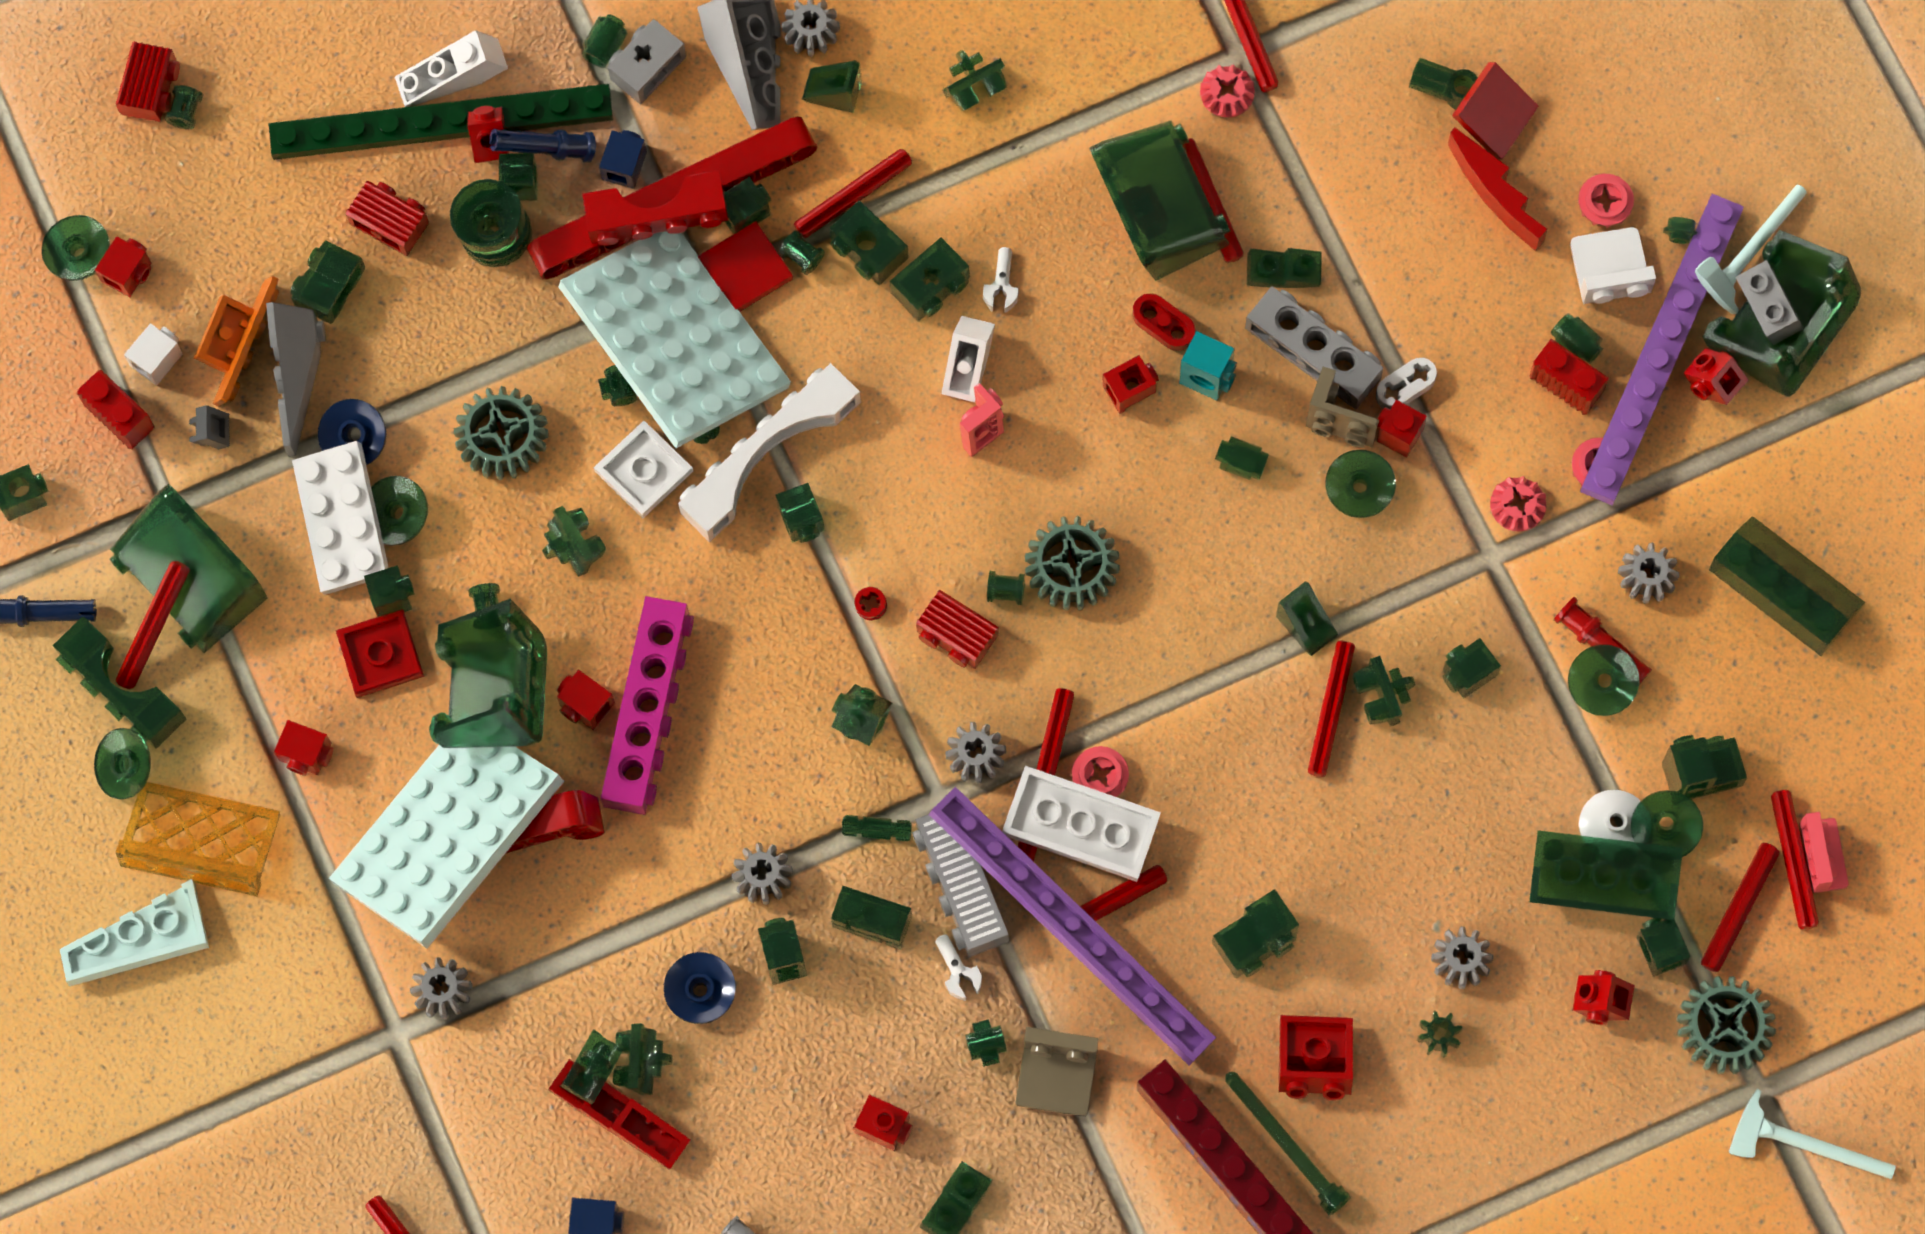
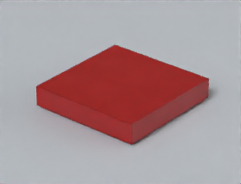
M1488 62L1452 117L1490 154L1498 160H1503L1539 105L1496 62Z
M756 221L697 256L735 310L738 309L739 312L793 280L792 273Z
M403 609L335 630L356 698L424 677Z

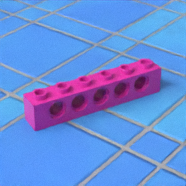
M645 596L600 798L604 808L645 815L647 805L653 806L657 791V785L652 784L655 771H661L664 760V751L660 750L662 737L668 738L671 729L672 717L667 716L670 703H676L679 691V683H675L677 670H683L686 660V649H682L684 636H691L694 616L689 615L686 603ZM666 632L673 636L671 642L666 645H659L654 642L656 636L660 633ZM654 666H661L666 669L664 675L657 679L648 677L647 672ZM652 699L658 702L657 708L652 712L646 713L639 709L645 700ZM646 733L651 736V739L644 746H636L632 743V740L637 734ZM631 767H639L643 770L642 776L637 780H628L624 776Z

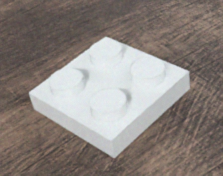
M645 421L639 424L593 467L595 473L642 518H645L693 472V467Z

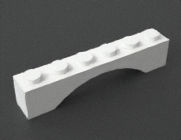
M831 363L824 370L822 368L815 370L807 379V385L799 393L796 391L790 393L782 402V408L774 416L771 414L765 416L758 423L757 431L750 438L739 440L731 449L732 454L725 461L714 463L707 470L706 478L700 484L689 486L681 494V501L678 503L681 515L708 542L713 540L735 519L737 502L743 484L762 457L780 442L800 432L818 427L836 426L861 403L860 391Z

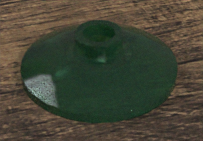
M84 215L65 217L56 222L46 233L42 242V258L50 272L61 279L69 281L86 279L96 273L95 268L110 247V240L105 228L97 220ZM83 248L84 252L75 257L76 250Z
M1353 450L1340 455L1330 465L1326 475L1325 488L1330 502L1337 510L1350 517L1367 518L1379 514L1390 504L1396 489V479L1391 466L1383 457L1367 450ZM1356 483H1362L1366 486V490L1359 493L1354 490L1353 486Z
M390 476L379 480L371 489L383 544L395 546L407 543L419 534L426 522L428 515L426 495L417 483L406 477ZM402 507L403 514L399 519H396L395 512L398 508Z
M1596 645L1587 648L1575 658L1568 674V687L1574 701L1583 710L1599 716L1614 715L1626 709L1635 699L1640 684L1639 671L1634 660L1624 650L1612 645ZM1602 674L1610 675L1612 679L1610 686L1604 688L1599 684V677Z
M114 729L104 736L97 747L94 759L96 780L104 793L112 798L129 799L137 795L145 786L150 774L151 756L148 745L144 738L132 729Z
M1658 791L1646 796L1634 809L1631 817V833L1638 848L1646 855L1658 860H1676L1689 854L1699 843L1703 833V819L1698 806L1688 796L1676 791ZM1663 817H1670L1673 820L1672 825L1669 827H1663L1659 822Z

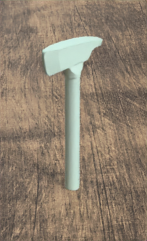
M1796 185L1728 267L1722 270L1715 258L1709 257L1695 269L1698 280L1707 292L1729 313L1737 314L1739 311L1734 301L1736 290L1733 286L1737 280L1736 276L1742 272L1807 194L1806 189L1801 185Z
M1759 1089L1754 1092L1747 1103L1729 1148V1153L1732 1155L1753 1158L1756 1155L1757 1139L1771 1138L1888 1179H1892L1896 1168L1893 1164L1775 1125V1123L1763 1117L1764 1111L1759 1106L1761 1090Z

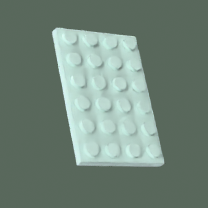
M660 232L654 233L650 238L638 240L560 280L558 287L675 448H678L788 389L791 381L739 310L733 307L697 257V253L683 234Z
M464 714L329 879L337 887L428 949L563 784L564 780L542 763Z

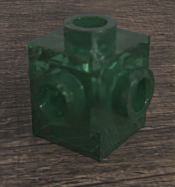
M855 684L846 695L840 693L835 701L832 712L836 713L832 728L842 732L844 736L850 739L858 740L870 746L882 731L893 703L876 695L873 690Z

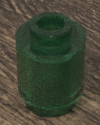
M607 14L606 17L599 16L582 45L584 48L582 52L583 58L595 66L605 68L612 55L620 49L628 34L624 28V22L610 14Z
M1570 313L1566 314L1551 331V335L1556 338L1555 341L1589 364L1603 350L1600 346L1603 338L1580 317L1574 318Z
M1231 436L1229 442L1221 441L1215 460L1221 462L1219 466L1221 470L1248 480L1251 477L1260 480L1269 454L1261 451L1262 447Z

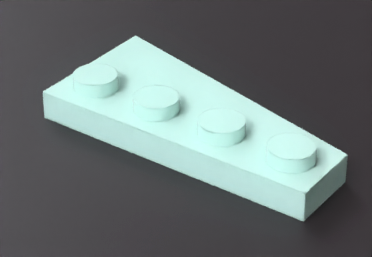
M193 879L181 884L182 888L167 896L164 893L151 900L152 904L139 911L126 913L119 917L120 921L105 929L100 927L61 948L62 964L69 987L209 948Z

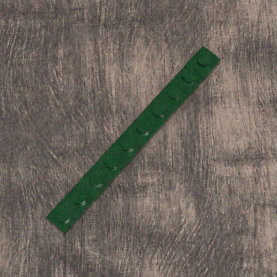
M609 84L269 123L271 156L273 160L466 138L470 137L467 126L468 112H472L481 106L502 107L506 131H526L612 121L613 111Z

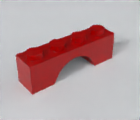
M719 170L685 176L678 194L668 203L655 208H643L631 204L623 198L617 188L582 193L591 243H598L602 246L613 245L619 239L631 237L635 240L650 238L654 233L660 232L678 234L686 231L689 227L695 226L713 228L719 226L721 222L729 221Z

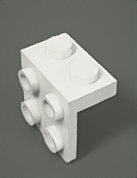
M1630 227L1576 236L1571 240L1570 247L1583 304L1606 303L1623 297L1637 298L1652 292L1656 280L1653 266H1646L1639 231L1636 228Z

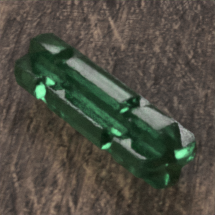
M845 815L842 820V834L855 837L857 834H861L862 837L887 840L895 837L898 841H909L912 834V823L908 820H897L896 823L892 822V819L863 816V819H858V816Z

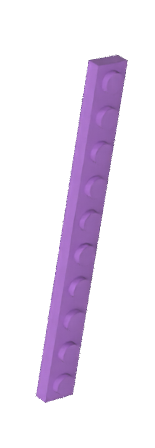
M1711 194L1580 490L1581 493L1613 506L1706 295L1707 290L1698 280L1695 269L1709 257H1714L1717 263H1720L1744 206Z
M956 787L930 811L928 815L1189 1066L1213 1042L1216 1037Z

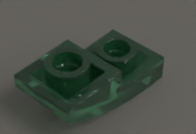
M1288 248L1285 252L1250 249L1247 253V286L1270 288L1271 286L1274 288L1319 287L1321 285L1322 252Z
M962 1161L942 1189L941 1195L921 1222L920 1228L929 1234H960L993 1180Z

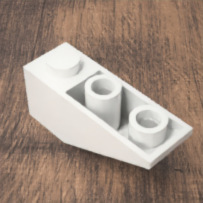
M475 30L395 76L404 106L412 107L482 84L508 69L498 38Z

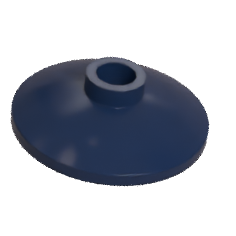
M358 399L339 401L328 408L320 420L318 427L320 448L324 451L354 442L351 438V432L354 428H358L361 436L357 441L362 444L367 466L377 459L384 448L386 441L384 420L378 410L365 401Z
M696 952L681 957L670 967L665 976L664 997L668 1007L677 1017L689 1023L705 1024L717 1020L728 1011L735 998L736 983L730 967L721 958L710 953ZM698 985L707 987V993L704 996L699 997L694 994V989Z

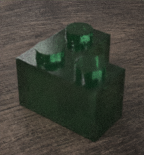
M1694 735L1683 736L1673 741L1674 745H1670L1662 761V767L1673 803L1742 787L1747 779L1735 737L1725 740L1724 736H1715L1709 739H1705V737L1695 739Z
M1274 889L1244 908L1243 917L1214 934L1212 944L1235 978L1242 974L1250 977L1265 966L1263 964L1264 960L1272 955L1279 958L1295 947L1293 942L1296 941L1299 924Z

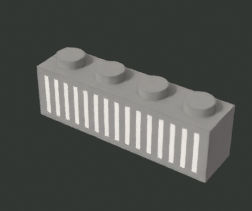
M929 815L916 819L917 831L912 832L919 852L925 850L931 863L926 864L925 867L933 885L939 883L943 896L938 897L945 917L951 915L957 928L951 931L958 949L965 948L968 957H972L1008 943V931L981 865Z

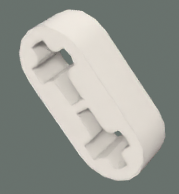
M1416 358L1385 377L1377 387L1376 400L1378 405L1383 409L1384 407L1391 409L1395 399L1393 397L1385 398L1386 388L1388 387L1394 391L1403 386L1404 388L1398 393V401L1406 405L1430 390L1437 376L1434 363L1426 358ZM1414 369H1418L1420 372L1425 370L1428 372L1425 382L1421 378L1416 379L1412 383L1409 382L1414 377Z

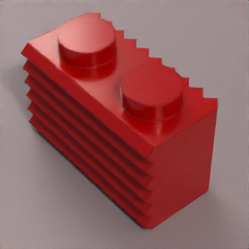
M132 42L115 104L120 115L161 122L163 112L167 113L171 105L172 96L168 92L172 81H177L180 71V62L177 61L172 49L156 45L152 46L142 42Z
M366 181L346 211L349 224L379 240L381 243L390 246L404 256H408L429 224L427 215L424 212L426 210L425 207L414 199L408 198L405 202L396 197V191L383 182L375 185L370 181Z
M1552 338L1533 361L1530 372V379H1535L1536 383H1541L1542 387H1547V391H1553V395H1558L1559 399H1564L1565 403H1570V407H1576V411L1581 410L1582 415H1586L1605 391L1609 379Z
M98 370L77 390V395L84 407L88 408L89 412H92L99 422L107 426L108 430L112 431L118 440L126 444L128 449H133L155 427L149 415L102 370Z
M941 590L933 597L916 622V629L920 634L918 637L923 643L933 649L940 646L949 652L948 657L954 663L963 668L968 664L976 669L999 636L998 626Z

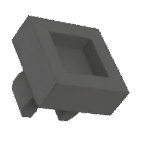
M207 405L196 408V417L189 420V424L196 427V436L189 437V441L201 446L208 445L218 450L230 447L229 413Z

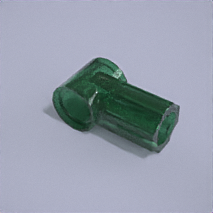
M1419 58L1413 71L1409 88L1445 100L1456 110L1466 94H1460L1454 88L1465 86L1470 90L1478 77L1470 70L1461 69L1456 71Z

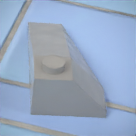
M713 0L698 6L697 9L705 41L751 129H769L779 124L780 87L776 83V68L780 67V56L776 55V39L780 37V23L774 0Z
M271 302L266 303L270 346L273 348L275 360L279 361L280 365L275 367L274 377L278 393L282 394L283 398L278 399L282 439L288 457H293L297 453L321 356L320 342L326 341L325 327L323 321L317 320L312 309Z

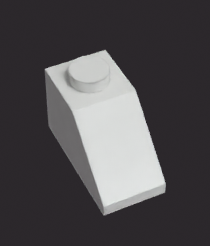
M961 316L953 332L941 394L975 402L974 387L979 383L981 384L995 324Z

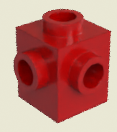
M1707 348L1695 357L1693 363L1684 372V375L1691 383L1690 389L1695 396L1703 401L1709 399L1727 405L1748 381L1737 361L1725 351L1716 352Z
M1596 970L1594 975H1579L1574 995L1573 1011L1586 1016V1021L1595 1025H1607L1608 1020H1629L1635 985L1616 977V974L1608 971Z

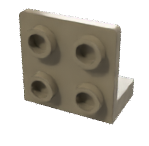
M1323 366L1309 405L1306 427L1311 428L1312 432L1323 437L1334 435L1344 438L1347 444L1354 447L1363 448L1365 445L1373 447L1379 420L1336 406L1335 402L1340 385L1334 382L1336 370Z
M1026 1027L1024 1053L1015 1101L1016 1105L1075 1116H1087L1098 1051V1038Z

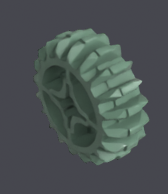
M501 386L499 394L494 395L491 388H487L486 398L482 399L480 395L474 394L475 405L473 406L468 403L463 405L467 415H457V423L461 426L454 428V435L459 438L455 445L457 450L463 451L461 454L463 462L471 461L470 467L472 471L476 472L482 468V474L486 478L495 471L498 480L503 479L504 471H509L511 477L516 478L517 468L521 467L525 472L530 470L527 463L528 460L539 463L540 458L536 451L542 452L547 448L546 443L542 440L549 437L548 429L543 428L548 422L546 416L540 415L542 412L541 406L539 404L531 405L533 400L529 394L520 399L519 389L515 388L510 395H507L506 388ZM500 411H512L521 415L524 419L519 420L518 417L506 418ZM490 414L489 423L479 428V432L475 433L480 421ZM498 421H500L502 429L506 432L504 436L505 445H503L501 437L496 432L499 430ZM528 433L524 444L513 452L514 443L524 438V434ZM484 446L485 449L497 448L503 456L489 455L481 451L479 447Z
M1063 516L1061 517L1060 527H1057L1054 522L1050 521L1047 523L1049 533L1038 529L1036 536L1039 541H1029L1028 547L1032 552L1025 554V562L1031 565L1025 568L1026 576L1033 577L1030 580V587L1032 589L1041 587L1038 592L1040 599L1046 598L1049 594L1051 595L1050 605L1052 607H1055L1058 601L1062 600L1064 610H1069L1070 602H1076L1078 610L1084 609L1085 599L1094 606L1097 604L1095 593L1106 597L1108 595L1106 586H1115L1116 578L1111 574L1119 573L1120 565L1114 562L1119 559V551L1111 550L1115 545L1113 538L1104 539L1106 535L1104 527L1099 528L1095 532L1093 531L1095 526L1093 520H1089L1084 527L1081 526V517L1076 516L1074 524L1068 525L1067 518ZM1074 540L1089 544L1096 552L1093 553L1092 550L1079 549ZM1063 542V551L1059 555L1051 557L1050 561L1043 562L1047 552L1057 543ZM1069 550L1071 551L1072 558H1074V562L1077 563L1076 576H1074L1070 564L1067 563ZM1101 565L1095 578L1082 585L1081 576L1086 571L1093 570V566ZM1047 574H1052L1053 577L1062 576L1069 581L1070 587L1056 583Z
M1719 976L1713 979V988L1705 980L1702 981L1699 985L1701 993L1691 989L1688 993L1691 1001L1684 1000L1680 1005L1686 1013L1677 1016V1022L1687 1025L1677 1031V1035L1690 1038L1683 1043V1050H1689L1694 1047L1696 1051L1692 1055L1691 1060L1696 1062L1701 1056L1707 1059L1703 1064L1705 1070H1708L1713 1062L1717 1063L1716 1070L1718 1074L1724 1073L1726 1064H1729L1732 1074H1737L1740 1070L1739 1062L1747 1070L1753 1067L1752 1058L1759 1062L1762 1061L1765 1055L1761 1049L1770 1050L1772 1047V1042L1766 1037L1774 1036L1776 1033L1775 1028L1765 1025L1775 1020V1014L1763 1013L1771 1005L1770 1001L1764 1000L1759 1003L1757 999L1762 991L1756 989L1752 995L1746 990L1750 983L1746 980L1741 984L1740 988L1735 987L1736 979L1734 976L1729 977L1726 986L1723 985V981ZM1730 999L1738 1002V1004L1734 1008L1725 1009L1717 1003L1713 1005L1710 1001ZM1700 1009L1706 1014L1705 1019L1711 1026V1032L1705 1040L1698 1028V1013ZM1747 1011L1752 1016L1755 1034L1753 1041L1746 1036L1748 1032L1744 1029L1741 1022L1742 1017ZM1737 1014L1732 1022V1027L1715 1036L1720 1029V1024L1728 1019L1730 1020ZM1726 1041L1735 1047L1739 1045L1742 1050L1724 1052L1713 1047L1719 1042Z

